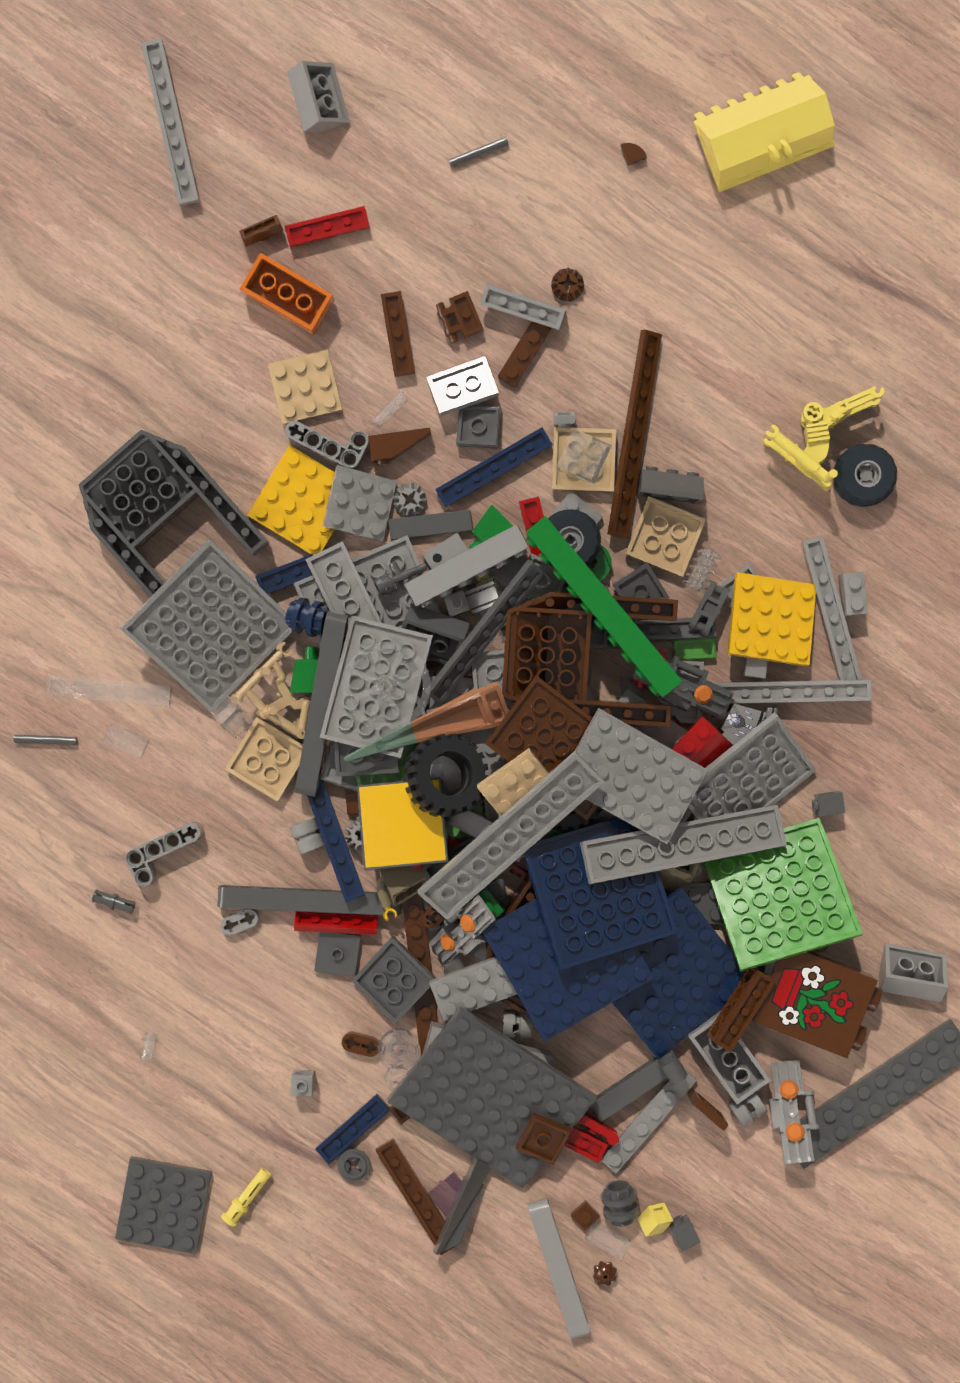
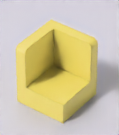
M665 1203L648 1206L638 1217L639 1224L646 1237L663 1233L673 1222Z

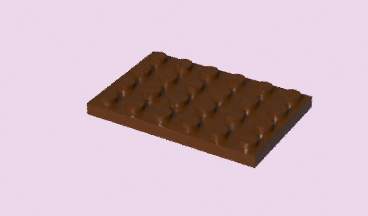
M535 676L484 744L508 762L530 748L550 773L575 751L592 717L538 676ZM585 799L573 811L587 821L597 808V805Z

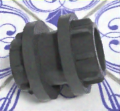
M612 1181L606 1185L601 1193V1201L605 1205L603 1207L604 1218L610 1221L612 1225L618 1227L632 1224L639 1214V1205L635 1202L637 1200V1191L627 1181Z

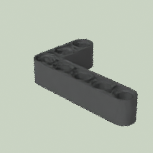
M671 1049L660 1059L653 1057L596 1095L597 1099L590 1108L597 1119L603 1121L668 1078L670 1083L675 1085L688 1074L673 1049Z

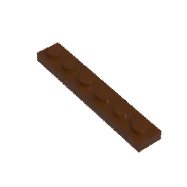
M392 1138L377 1147L375 1151L430 1239L436 1245L445 1219L398 1144ZM452 1247V1248H450V1249H447V1250L441 1252L440 1255L445 1254L446 1252H448L449 1250L453 1249L454 1247Z

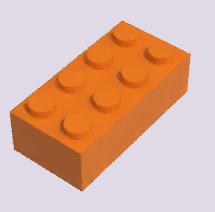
M262 253L259 254L240 287L243 295L312 335H315L335 300L333 294Z

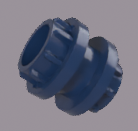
M301 597L299 600H294L289 604L286 612V624L293 633L300 634L305 629L306 635L314 638L317 635L323 634L326 614L330 611L324 606L323 602L315 601L310 605L309 599Z

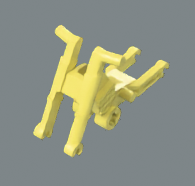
M873 386L827 408H822L816 402L808 403L800 419L801 425L805 428L803 433L806 449L804 451L798 447L797 443L794 444L779 432L776 425H771V430L774 433L766 431L765 434L771 441L765 438L763 444L774 449L785 458L786 462L789 461L809 479H813L824 491H829L831 483L838 475V472L835 469L827 472L820 465L824 462L828 453L830 442L828 430L833 429L835 425L847 417L870 407H876L884 394V388H881L879 393H876V387Z

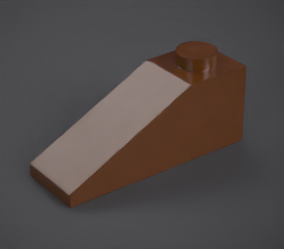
M430 427L368 436L372 462L377 463V466L388 465L389 461L395 460L430 436Z

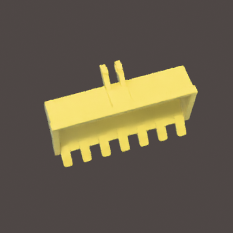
M795 73L792 75L794 81L786 83L783 79L776 81L777 88L772 90L768 86H763L759 88L761 94L758 96L748 92L743 95L745 100L738 103L735 99L727 101L728 108L722 110L716 105L710 108L712 114L705 116L702 112L694 114L696 120L693 123L719 192L834 147L835 124L827 95L809 75L803 77L800 73Z

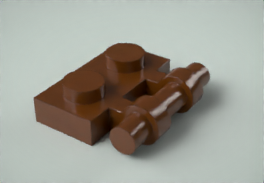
M468 291L449 298L451 304L449 308H445L443 302L436 304L437 316L439 320H442L445 327L444 333L446 337H449L451 344L459 341L456 335L457 332L462 331L464 338L484 331ZM452 314H455L458 324L454 326L449 318Z

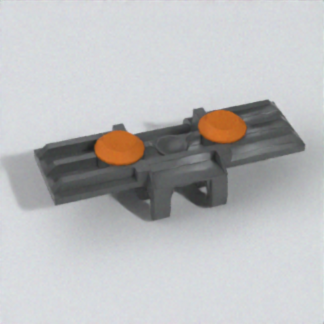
M674 655L671 662H667L675 672L679 668L698 677V680L694 684L681 678L682 682L664 697L659 696V700L671 702L679 706V709L683 711H688L692 705L722 719L734 692L706 680L708 670L698 669L679 660V657ZM636 672L634 673V679L646 685H651L646 678L642 680Z

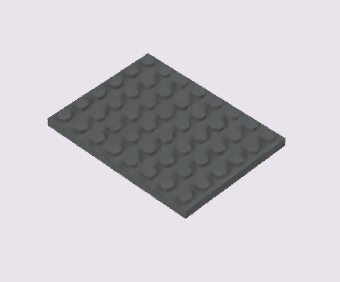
M460 1006L390 1094L387 1102L472 1157L486 1162L488 1167L523 1188L544 1163L540 1159L516 1150V1144L533 1112L572 1129L597 1098L596 1094Z

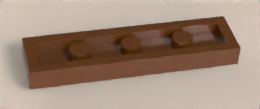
M401 291L381 294L394 376L415 374Z
M531 321L498 374V378L516 387L552 328Z

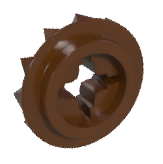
M568 267L560 269L553 276L551 288L558 299L573 301L582 294L584 280L577 270ZM567 276L570 279V283L577 284L570 286L569 293H567L566 287L562 285V283H565Z

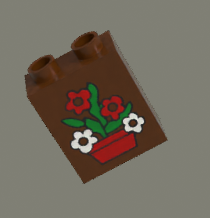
M813 951L778 960L771 975V978L776 983L752 1021L847 1059L851 1049L859 1051L867 1033V1028L861 1026L866 1010L874 1012L881 1000L882 989L876 987L878 980L869 973Z

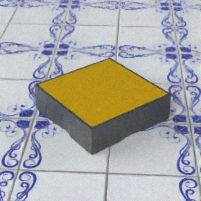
M441 777L431 778L434 787L444 794L443 779ZM398 781L357 786L363 866L366 871L450 862L445 817L431 816L429 811H421L418 803L414 805L411 801V798H413L412 794H407L405 789L409 787L408 782Z

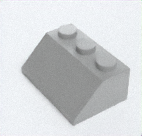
M301 61L287 72L304 132H322L350 123L333 63Z
M885 943L879 970V988L882 989V992L941 1002L948 989L946 955Z

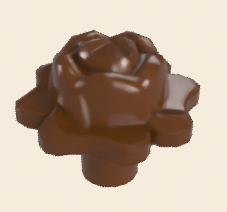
M600 1261L598 1265L593 1267V1279L597 1280L598 1285L605 1284L610 1286L611 1281L616 1280L617 1268L613 1267L612 1262L605 1263Z

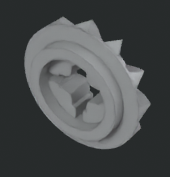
M402 484L395 491L393 497L394 506L403 515H417L426 505V494L417 484ZM415 492L413 499L417 505L409 503L404 507L406 499L403 494L410 496Z

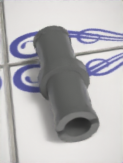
M97 889L94 893L96 895L93 894L92 896L93 903L108 906L110 910L117 909L129 914L133 913L132 909L135 908V901L121 898L115 893L111 895Z

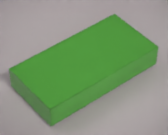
M715 639L673 641L674 655L678 656L679 660L716 658Z

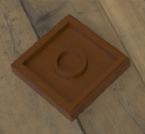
M694 1089L689 1091L687 1095L691 1103L724 1131L728 1127L724 1115Z
M533 1112L516 1144V1150L554 1165L572 1132L571 1128Z

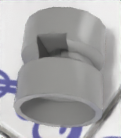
M315 817L290 827L292 835L299 839L296 845L300 854L325 845L321 834L316 833L318 825Z
M504 1010L503 1034L508 1038H515L516 1035H519L520 1038H532L533 1022L531 1018L521 1012L517 1014L515 1010Z
M756 1092L738 1105L735 1101L729 1104L744 1127L751 1124L755 1116L761 1117L768 1112ZM750 1102L754 1106L752 1111H749L746 1106Z

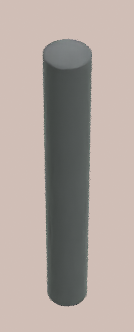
M504 137L451 158L448 161L452 168L507 146L509 143L507 138Z
M14 735V743L77 745V737Z

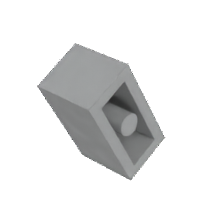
M864 572L838 575L840 599L844 615L868 613Z

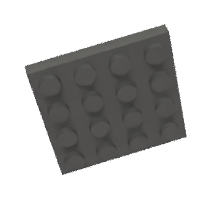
M131 1156L115 1239L196 1254L212 1171Z

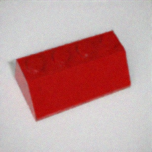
M701 716L671 749L706 768L733 744Z

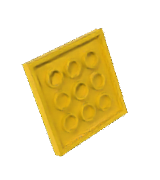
M289 445L247 516L306 552L316 555L325 549L335 532V529L322 526L335 472Z
M737 572L734 577L727 655L805 667L809 666L816 598L814 584Z

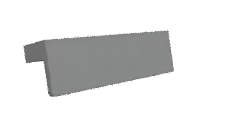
M488 284L485 286L480 305L558 330L566 312L565 309Z

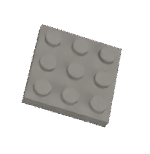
M337 465L322 526L383 541L397 481Z

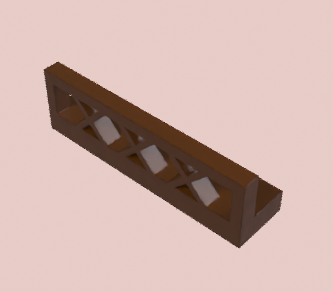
M756 967L748 969L706 1035L717 1045L732 1052L776 981Z

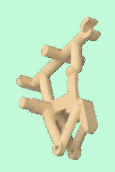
M281 642L277 645V652L260 669L255 670L254 675L229 698L233 703H240L243 697L246 696L258 708L256 712L258 717L266 720L269 719L290 733L294 739H304L311 701L307 697H301L296 700L285 684L286 675L278 662L283 657L290 656L293 650L290 649L287 653H284L282 647L286 643ZM271 669H273L277 676L275 684L282 697L269 705H265L251 689L264 676L269 675ZM287 706L291 710L299 709L296 726L277 712Z

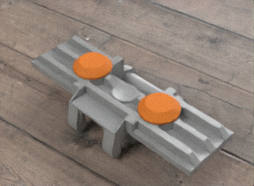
M478 895L471 902L466 903L448 920L444 918L443 922L446 926L429 943L446 966L459 953L468 955L478 950V944L487 941L481 933L496 919Z
M800 1059L771 1063L775 1098L769 1099L768 1102L769 1107H771L772 1130L780 1129L785 1164L815 1161L810 1130L820 1128L815 1116L814 1091H804ZM800 1097L805 1098L808 1124L801 1125L798 1109V1098Z

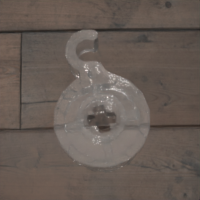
M402 1028L388 1031L382 1036L378 1044L379 1058L388 1069L384 1080L391 1092L399 1084L398 1081H392L401 1078L404 1073L408 1072V1069L413 1067L421 1056V1049L414 1034ZM398 1048H402V1049H403V1050H400L398 1054H396L395 1051H396Z

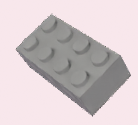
M720 1010L689 1033L688 1037L738 1105L771 1080L741 1038L733 1051L729 1052L714 1043L706 1035L721 1012Z

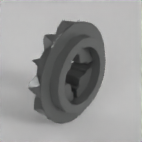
M357 1148L347 1149L341 1154L337 1165L340 1175L350 1182L363 1180L368 1175L371 1167L370 1158L366 1155L365 1151L358 1150ZM359 1158V1168L354 1167L349 1171L351 1165L349 1161L354 1162Z

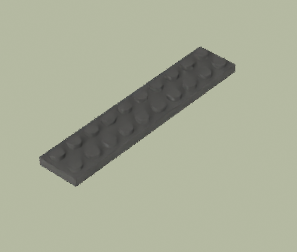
M948 1019L815 1109L816 1122L820 1128L810 1130L815 1161L960 1065V1031L951 1019ZM807 1115L800 1119L801 1125L808 1124ZM815 1161L803 1162L800 1165L805 1169Z

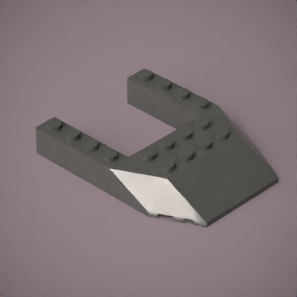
M144 430L137 432L79 484L83 504L89 519L90 530L149 597L166 580L142 554L139 548L198 496L204 500L251 555L256 556L270 543L185 447Z

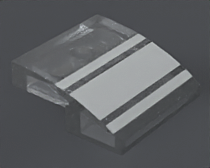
M494 575L464 588L468 605L477 623L504 591V588Z

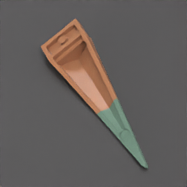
M496 681L482 688H475L345 756L344 760L350 761L397 747L423 742L441 734H461L494 728L499 725L508 713L500 685Z

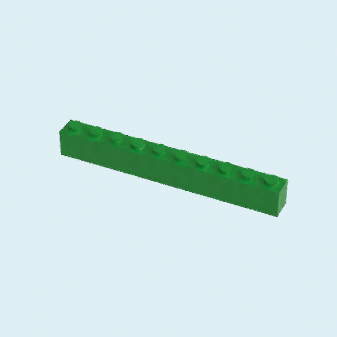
M546 516L526 531L528 535L526 541L533 549L536 546L542 552L539 556L546 565L549 563L553 565L555 576L560 581L564 579L569 586L566 589L574 598L578 596L582 600L580 606L587 614L592 612L596 617L594 623L601 631L604 628L610 634L607 637L614 647L617 645L621 647L624 651L621 653L623 658L628 663L633 662L636 665L637 669L634 671L642 680L646 678L651 685L648 688L655 696L660 694L661 697H664L682 682L681 678Z

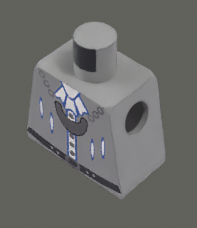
M732 703L722 719L714 715L713 717L722 721L719 730L726 732L739 741L762 723L766 713Z

